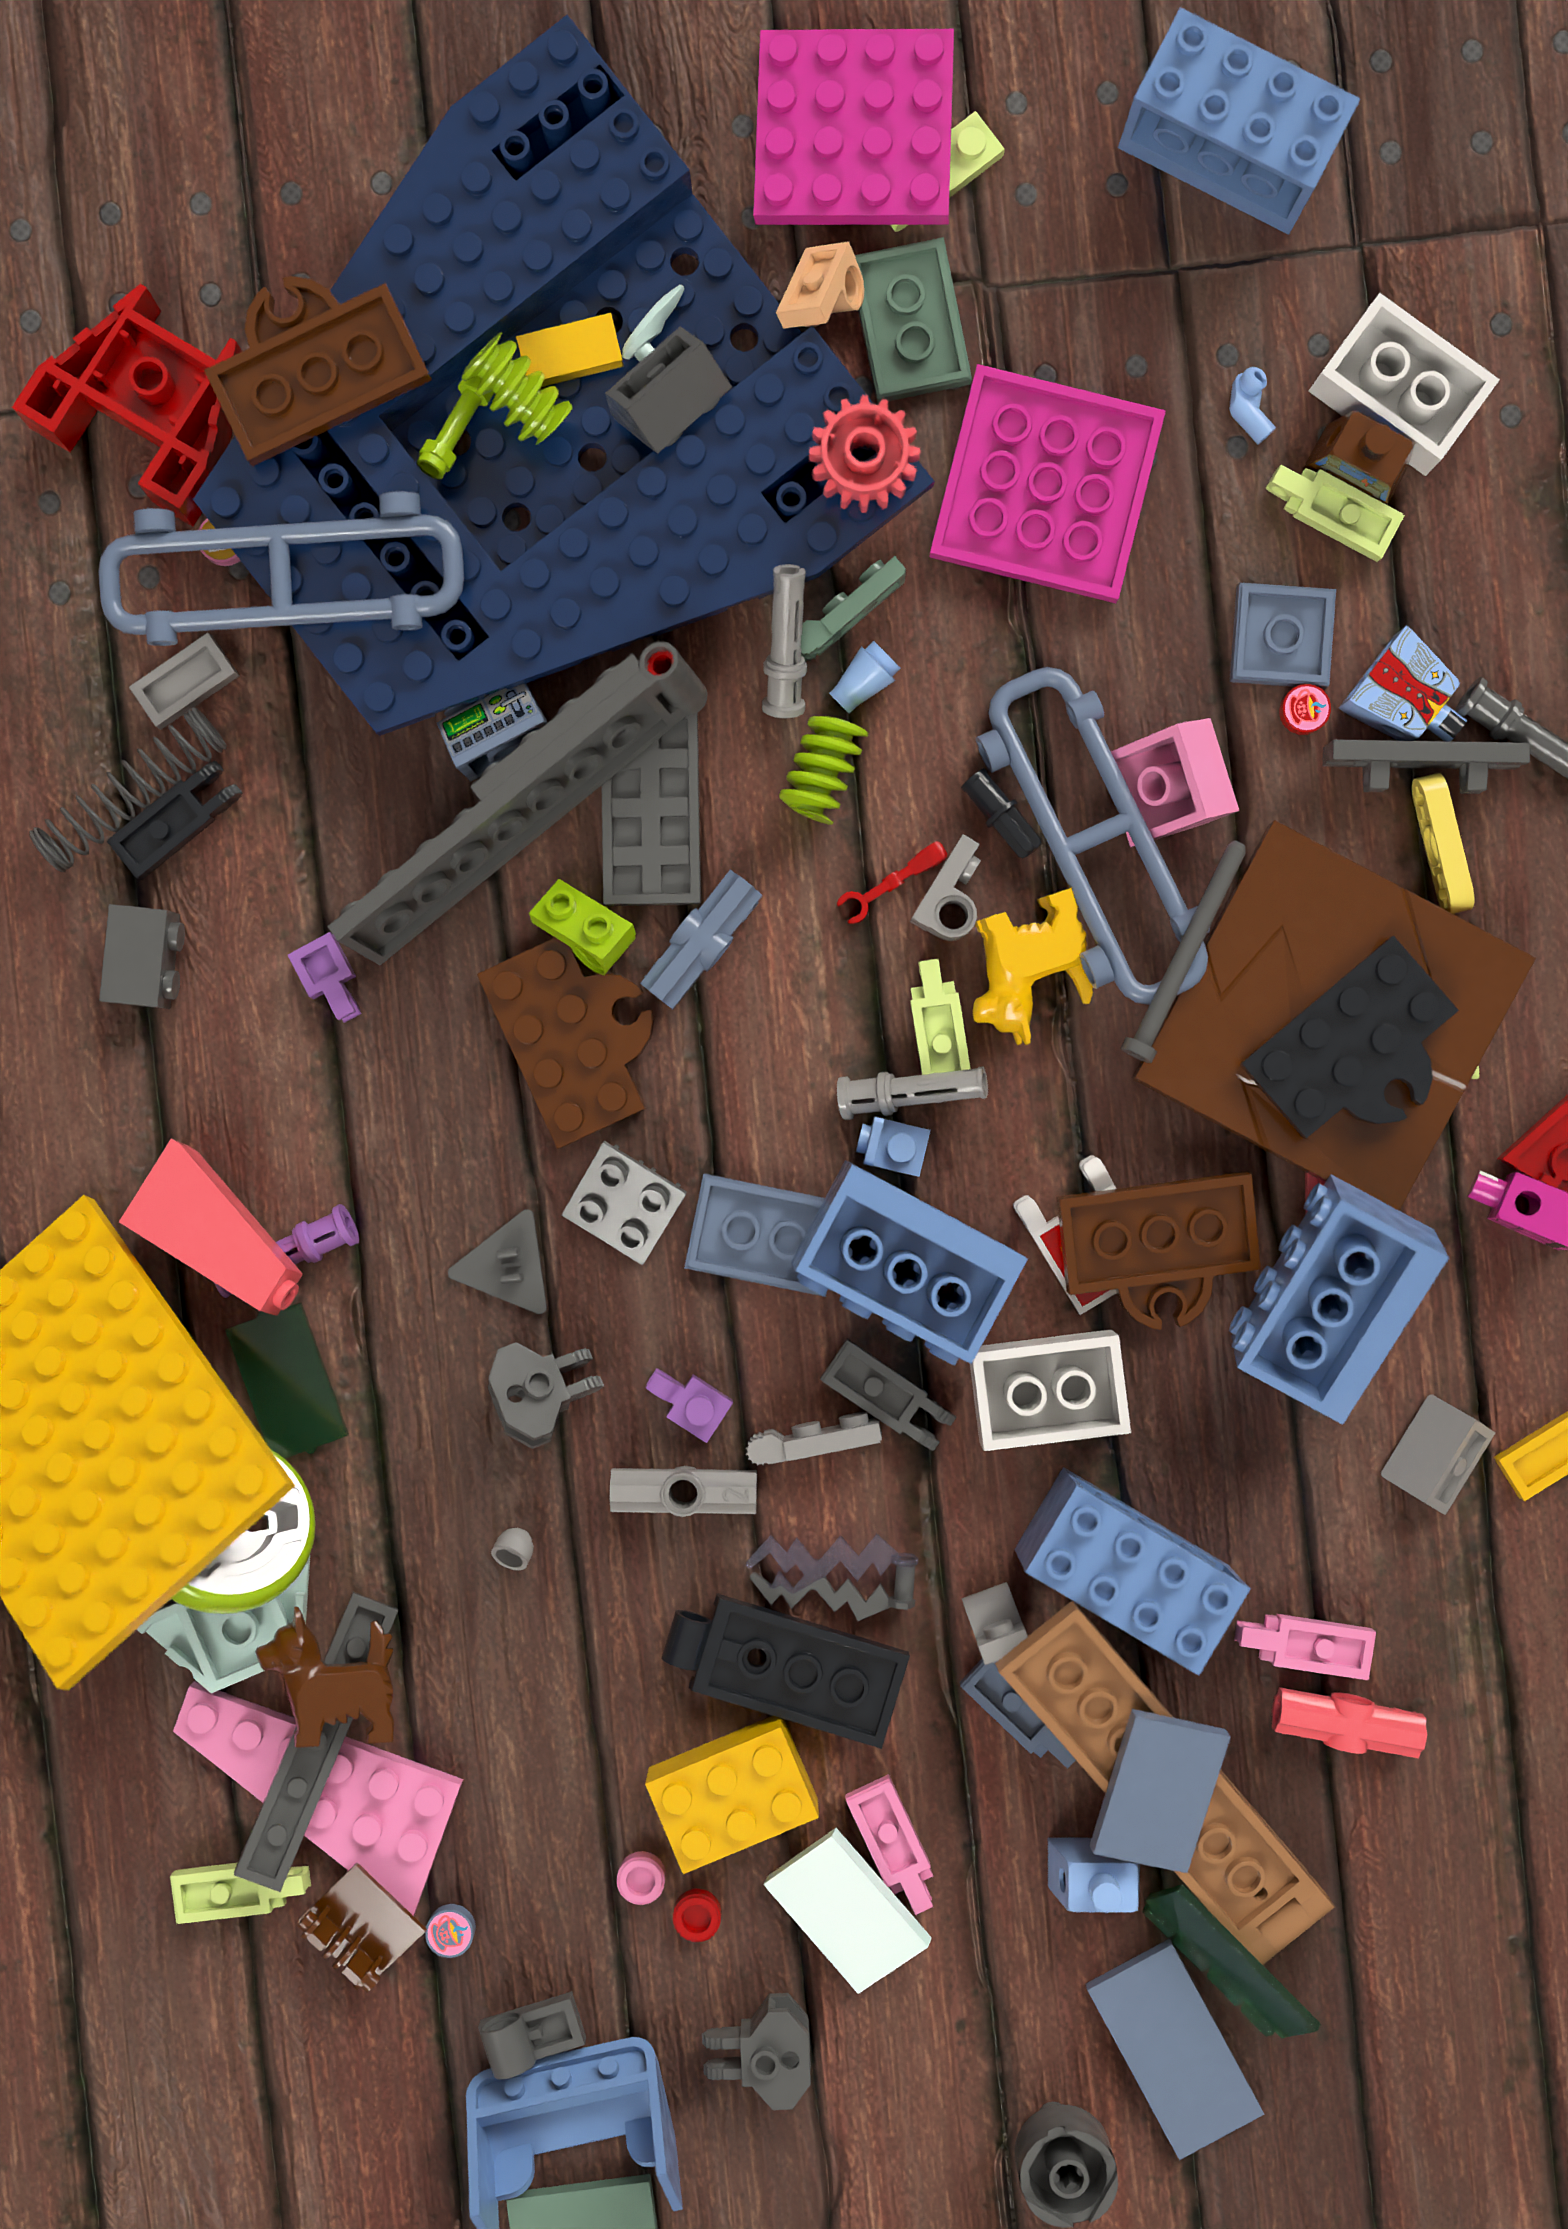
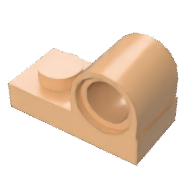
M842 242L805 248L776 311L783 329L800 326L815 327L827 323L831 313L858 310L862 306L864 282L850 243Z

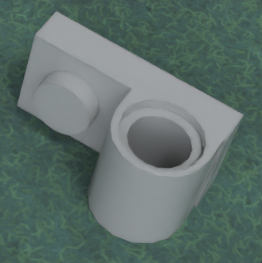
M964 834L961 836L911 918V923L946 941H957L965 937L974 927L977 919V909L974 902L966 894L954 888V885L957 881L966 885L981 860L973 855L980 845L979 843ZM955 904L963 909L965 923L961 928L949 929L941 923L939 912L943 906Z
M1007 1582L961 1598L985 1665L1000 1660L1028 1637Z

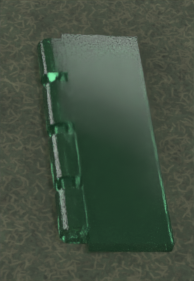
M1183 1884L1149 1894L1142 1913L1166 1937L1174 1936L1177 1932L1173 1939V1944L1200 1971H1206L1211 1967L1207 1973V1978L1235 2006L1242 2005L1241 2013L1264 2036H1272L1276 2032L1281 2038L1318 2031L1321 2023Z

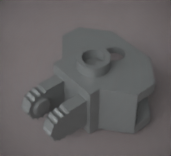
M517 1342L498 1349L488 1379V1392L505 1434L532 1449L551 1442L559 1413L569 1409L570 1402L591 1395L604 1387L600 1376H590L569 1386L565 1385L561 1374L579 1369L593 1359L590 1350L586 1348L580 1349L555 1359L553 1354L542 1357ZM518 1396L522 1401L515 1403L508 1398Z
M789 1993L768 1994L752 2018L741 2019V2026L716 2027L707 2029V2031L702 2033V2044L706 2049L741 2050V2056L708 2059L703 2064L704 2075L712 2080L742 2079V2087H753L772 2110H792L811 2085L809 2017Z

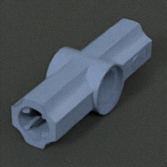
M729 870L699 910L695 908L681 923L669 941L671 943L669 948L655 962L640 984L674 1010L704 970L708 972L724 954L734 939L732 935L759 904L763 895L741 876Z

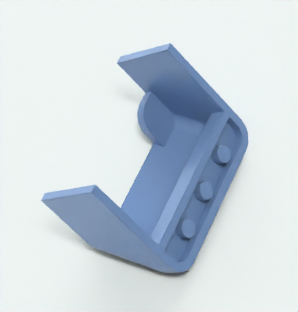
M630 2037L537 2059L529 2070L508 2079H495L491 2069H487L477 2074L470 2082L466 2092L470 2219L476 2229H499L498 2201L517 2197L529 2188L535 2173L534 2155L626 2135L627 2149L637 2164L644 2167L656 2166L657 2178L672 2210L678 2211L683 2209L675 2132L659 2062L653 2047L645 2039Z

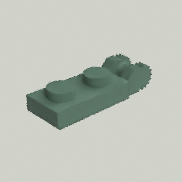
M895 556L886 564L881 560L872 564L859 578L862 585L849 596L844 592L835 596L823 608L822 612L825 614V617L821 621L806 620L803 623L801 656L804 657L805 661L811 662L812 659H816V655L820 656L905 583L906 568Z

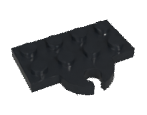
M1393 935L1239 1065L1303 1139L1308 1138L1342 1108L1356 1119L1373 1124L1399 1122L1406 1119L1407 1116L1403 1109L1392 1107L1387 1103L1384 1097L1386 1085L1394 1079L1403 1081L1409 1088L1410 1100L1418 1106L1423 1105L1428 1097L1433 1075L1431 1059L1421 1042L1459 1010Z

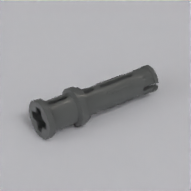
M1483 677L1476 679L1462 696L1455 712L1462 717L1467 715L1489 730L1488 735L1494 740L1499 739L1501 741L1506 738L1513 743H1530V754L1568 779V743L1523 714L1525 709L1522 707L1521 702L1516 699L1508 701L1487 687L1488 681Z

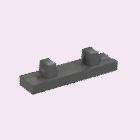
M1333 740L1323 747L1322 766L1362 767L1363 792H1383L1389 788L1390 768L1459 769L1460 794H1480L1487 790L1488 769L1515 770L1521 765L1530 763V743Z

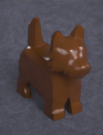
M294 1607L292 1623L279 1628L274 1634L272 1641L257 1647L255 1650L259 1664L264 1671H274L282 1675L284 1689L297 1724V1730L294 1732V1746L296 1748L319 1746L324 1723L335 1725L336 1721L344 1724L348 1722V1717L358 1719L360 1714L370 1722V1726L366 1729L368 1744L393 1742L394 1717L390 1712V1706L394 1691L388 1670L393 1648H387L393 1636L384 1633V1629L377 1620L370 1623L369 1651L364 1662L348 1664L324 1663L318 1641L305 1624L299 1607Z

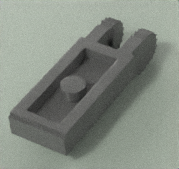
M846 1338L820 1377V1380L899 1434L903 1431L932 1451L940 1443L939 1440L927 1429L921 1428L910 1421L919 1406L942 1424L951 1426L956 1419L953 1413L929 1398L925 1390L848 1338Z

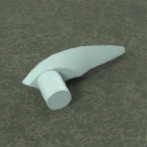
M678 285L664 295L646 314L624 344L622 358L631 359L635 356L641 362L654 350L650 342L662 332L666 319L676 307L685 290L683 285Z

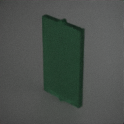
M302 1302L281 1310L277 1316L259 1312L258 1318L225 1329L262 1434L270 1449L285 1459L304 1451L308 1454H313L318 1446L349 1435Z

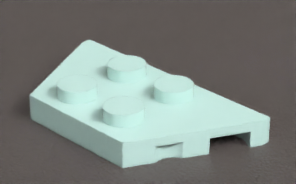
M310 1556L297 1579L282 1594L260 1607L239 1613L211 1614L196 1611L173 1602L158 1609L136 1630L141 1634L147 1632L167 1650L165 1654L177 1665L189 1669L193 1674V1678L210 1693L240 1682L264 1671L259 1664L255 1650L257 1647L272 1641L274 1634L279 1628L293 1622L294 1607L300 1608L306 1624Z

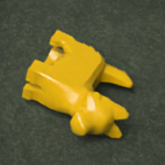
M1071 888L1037 899L1039 906L1045 909L1048 914L1045 922L1042 924H1036L1035 922L1029 925H1021L1019 928L1013 927L1006 912L975 922L977 931L982 934L984 940L989 990L975 1000L973 1019L977 1023H991L1000 1032H1012L1017 1045L1022 1044V1040L1025 1045L1030 1044L1031 1041L1030 1021L1033 1007L1031 986L1035 980L1065 970L1072 978L1082 1003L1090 1004L1094 987L1084 972L1079 956L1087 948L1086 932L1077 918L1078 906Z

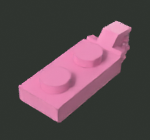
M1277 1614V1616L1265 1615L1264 1625L1237 1621L1234 1640L1239 1642V1646L1260 1649L1258 1658L1270 1661L1273 1666L1369 1680L1376 1631L1368 1627Z
M889 1774L845 1794L850 1811L887 1887L891 1888L894 1895L904 1890L915 1915L932 1908V1897L924 1880L933 1877L930 1861Z

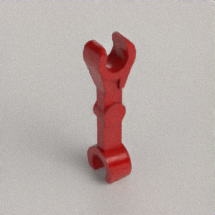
M935 841L917 853L907 863L908 866L899 872L896 870L881 880L882 883L862 895L854 891L843 894L837 901L838 907L850 899H856L862 905L860 914L852 917L847 922L849 924L860 923L868 914V904L887 891L890 893L905 883L904 880L913 874L917 876L927 872L946 860L947 852L939 841Z

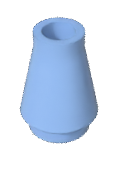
M873 641L866 649L862 646L860 647L838 684L829 694L850 714L858 705L896 681L893 676L901 668Z

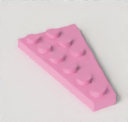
M194 1681L188 1688L173 1732L261 1802H264L296 1726V1721L291 1716L219 1690L210 1693L200 1683ZM345 1736L304 1836L348 1871L356 1863L360 1864L414 1916L463 1779Z

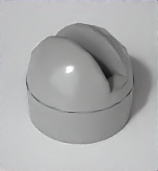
M510 1528L502 1532L497 1538L491 1554L500 1565L512 1570H523L531 1559L534 1546L527 1531L521 1528Z

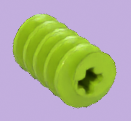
M500 332L470 361L461 379L465 382L479 376L481 382L475 394L480 397L493 391L496 395L489 409L494 412L507 406L510 410L504 425L508 427L521 421L524 425L518 436L520 442L535 436L537 438L536 444H539L568 416L572 410V404L569 401H563L554 405L559 394L558 389L555 386H549L540 391L545 379L542 371H536L526 376L531 363L528 356H521L511 360L517 345L513 340L497 345L502 334Z
M813 716L809 718L808 726L817 735H803L800 742L810 753H796L793 759L794 763L803 771H789L786 776V780L796 789L781 790L779 798L795 812L820 823L833 825L834 822L823 813L824 809H839L841 806L830 795L831 791H846L848 788L837 777L838 773H854L855 768L844 758L846 754L861 755L862 749L852 742L853 736L868 737L869 733L865 729L839 718Z

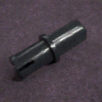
M985 768L975 773L962 785L961 789L969 795L975 805L988 819L985 823L988 828L993 826L1019 858L1028 857L1039 848L1042 840L1017 810L1018 802L1016 799L1010 801L988 775Z

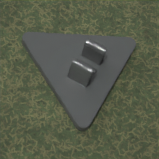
M529 1209L523 1210L449 1268V1278L534 1313H544L547 1310V1302L533 1211Z

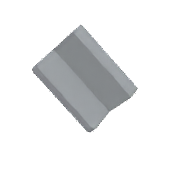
M1428 1395L1383 1468L1381 1476L1446 1515L1495 1435V1432L1438 1397Z

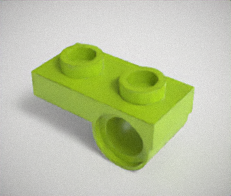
M560 879L555 882L529 912L533 924L570 946L575 956L585 966L600 975H605L636 939V931L632 923Z

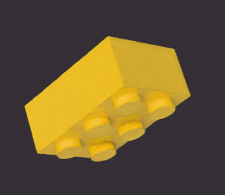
M770 1716L655 1764L648 1769L645 1785L683 1874L819 1818L818 1798L785 1720L776 1716Z

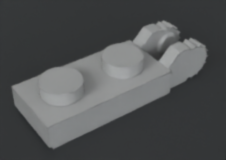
M857 1412L839 1417L840 1425L821 1428L820 1421L795 1425L791 1427L793 1434L786 1436L775 1429L764 1430V1433L759 1431L758 1434L754 1433L753 1437H750V1442L747 1444L749 1446L746 1447V1455L749 1456L748 1460L750 1459L752 1464L756 1463L757 1466L759 1464L764 1466V1463L769 1465L877 1444L882 1440V1431L879 1419L876 1417L868 1419L867 1412Z

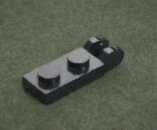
M217 761L206 764L185 782L180 780L177 785L171 787L108 839L107 843L137 879L142 881L211 825L216 820L215 816L225 812L232 804L239 800L243 793L236 784L223 788L204 805L195 795L215 782L224 771Z

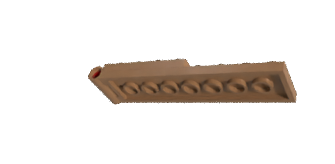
M1073 1600L995 1663L998 1672L1105 1793L1131 1710L1135 1709L1174 1718ZM1220 1769L1188 1873L1174 1872L1239 1944L1256 1966L1260 1968L1335 1908V1905L1317 1881L1309 1875L1303 1864Z

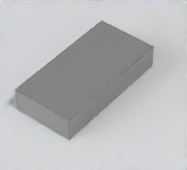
M206 633L136 681L129 688L154 725L162 730L188 712V710H191L192 707L197 706L240 675L214 637Z

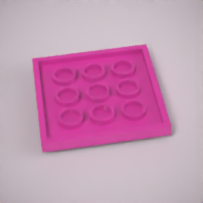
M954 29L760 30L754 188L755 225H949Z
M977 364L929 557L1117 603L1166 410Z

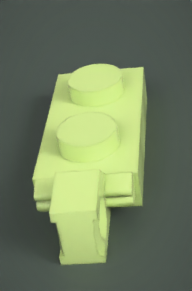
M1280 465L1274 471L1266 487V490L1287 501L1284 510L1294 514V518L1376 562L1384 556L1405 516L1403 513L1321 469L1315 472L1305 468L1300 475Z
M939 959L919 961L922 986L911 988L912 1000H910L921 1073L924 1075L971 1069L959 992L956 993L954 981L942 983Z
M237 1863L175 1870L170 1875L176 1924L271 1913L274 1908L285 1906L286 1897L304 1895L306 1893V1889L311 1886L309 1866L291 1867L281 1892L234 1876Z

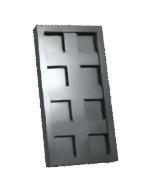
M698 713L682 719L601 785L603 905L701 904Z

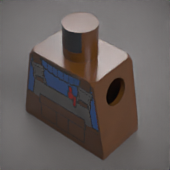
M1351 411L1325 427L1303 470L1307 468L1317 472L1321 469L1388 505L1408 469L1415 444L1410 439L1393 431L1387 425L1380 424L1360 412Z

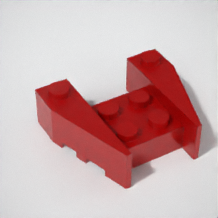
M140 283L113 305L115 311L91 330L86 327L73 338L75 341L73 345L58 357L54 358L51 355L41 363L13 404L12 409L31 430L70 453L97 411L102 412L157 445L160 449L142 475L138 485L154 504L163 509L173 511L177 518L194 527L203 512L193 499L230 444L233 431L204 370L241 353L242 350L237 341L230 338L215 360L155 324L154 322L161 310L148 288Z

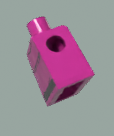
M1478 1171L1467 1197L1492 1207L1488 1215L1489 1220L1556 1250H1568L1567 1192L1517 1172L1507 1174L1505 1179L1501 1180L1483 1171ZM1518 1195L1525 1197L1528 1201V1210L1525 1214L1517 1211L1515 1207V1200Z

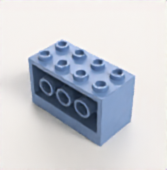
M1180 7L1133 99L1118 148L1289 235L1314 191L1360 98Z
M845 1160L791 1263L795 1271L798 1272L796 1278L799 1279V1283L822 1296H825L828 1289L840 1294L839 1300L843 1302L842 1306L866 1319H869L871 1313L874 1312L883 1317L882 1323L893 1334L909 1342H912L915 1335L926 1340L924 1345L930 1349V1353L952 1365H956L959 1358L970 1364L973 1363L1028 1258ZM862 1235H866V1242L870 1245L866 1253L860 1252L857 1256H852L853 1250L849 1246L850 1242L853 1239L859 1240ZM906 1259H910L911 1272L896 1279V1273L893 1271L897 1262L903 1263ZM949 1282H952L951 1287L954 1289L950 1298L945 1297L942 1301H939L938 1289L942 1285L946 1286Z
M1330 1174L1324 1185L1318 1183L1311 1190L1304 1204V1209L1307 1210L1306 1215L1298 1227L1291 1225L1284 1234L1279 1245V1251L1282 1252L1281 1256L1273 1268L1266 1266L1254 1286V1292L1257 1295L1249 1308L1242 1306L1237 1311L1231 1322L1229 1332L1233 1333L1231 1336L1232 1348H1234L1237 1368L1333 1420L1344 1424L1449 1257L1434 1229Z
M1064 1467L1014 1549L1027 1574L1197 1675H1200L1250 1591L1248 1585L1228 1564Z

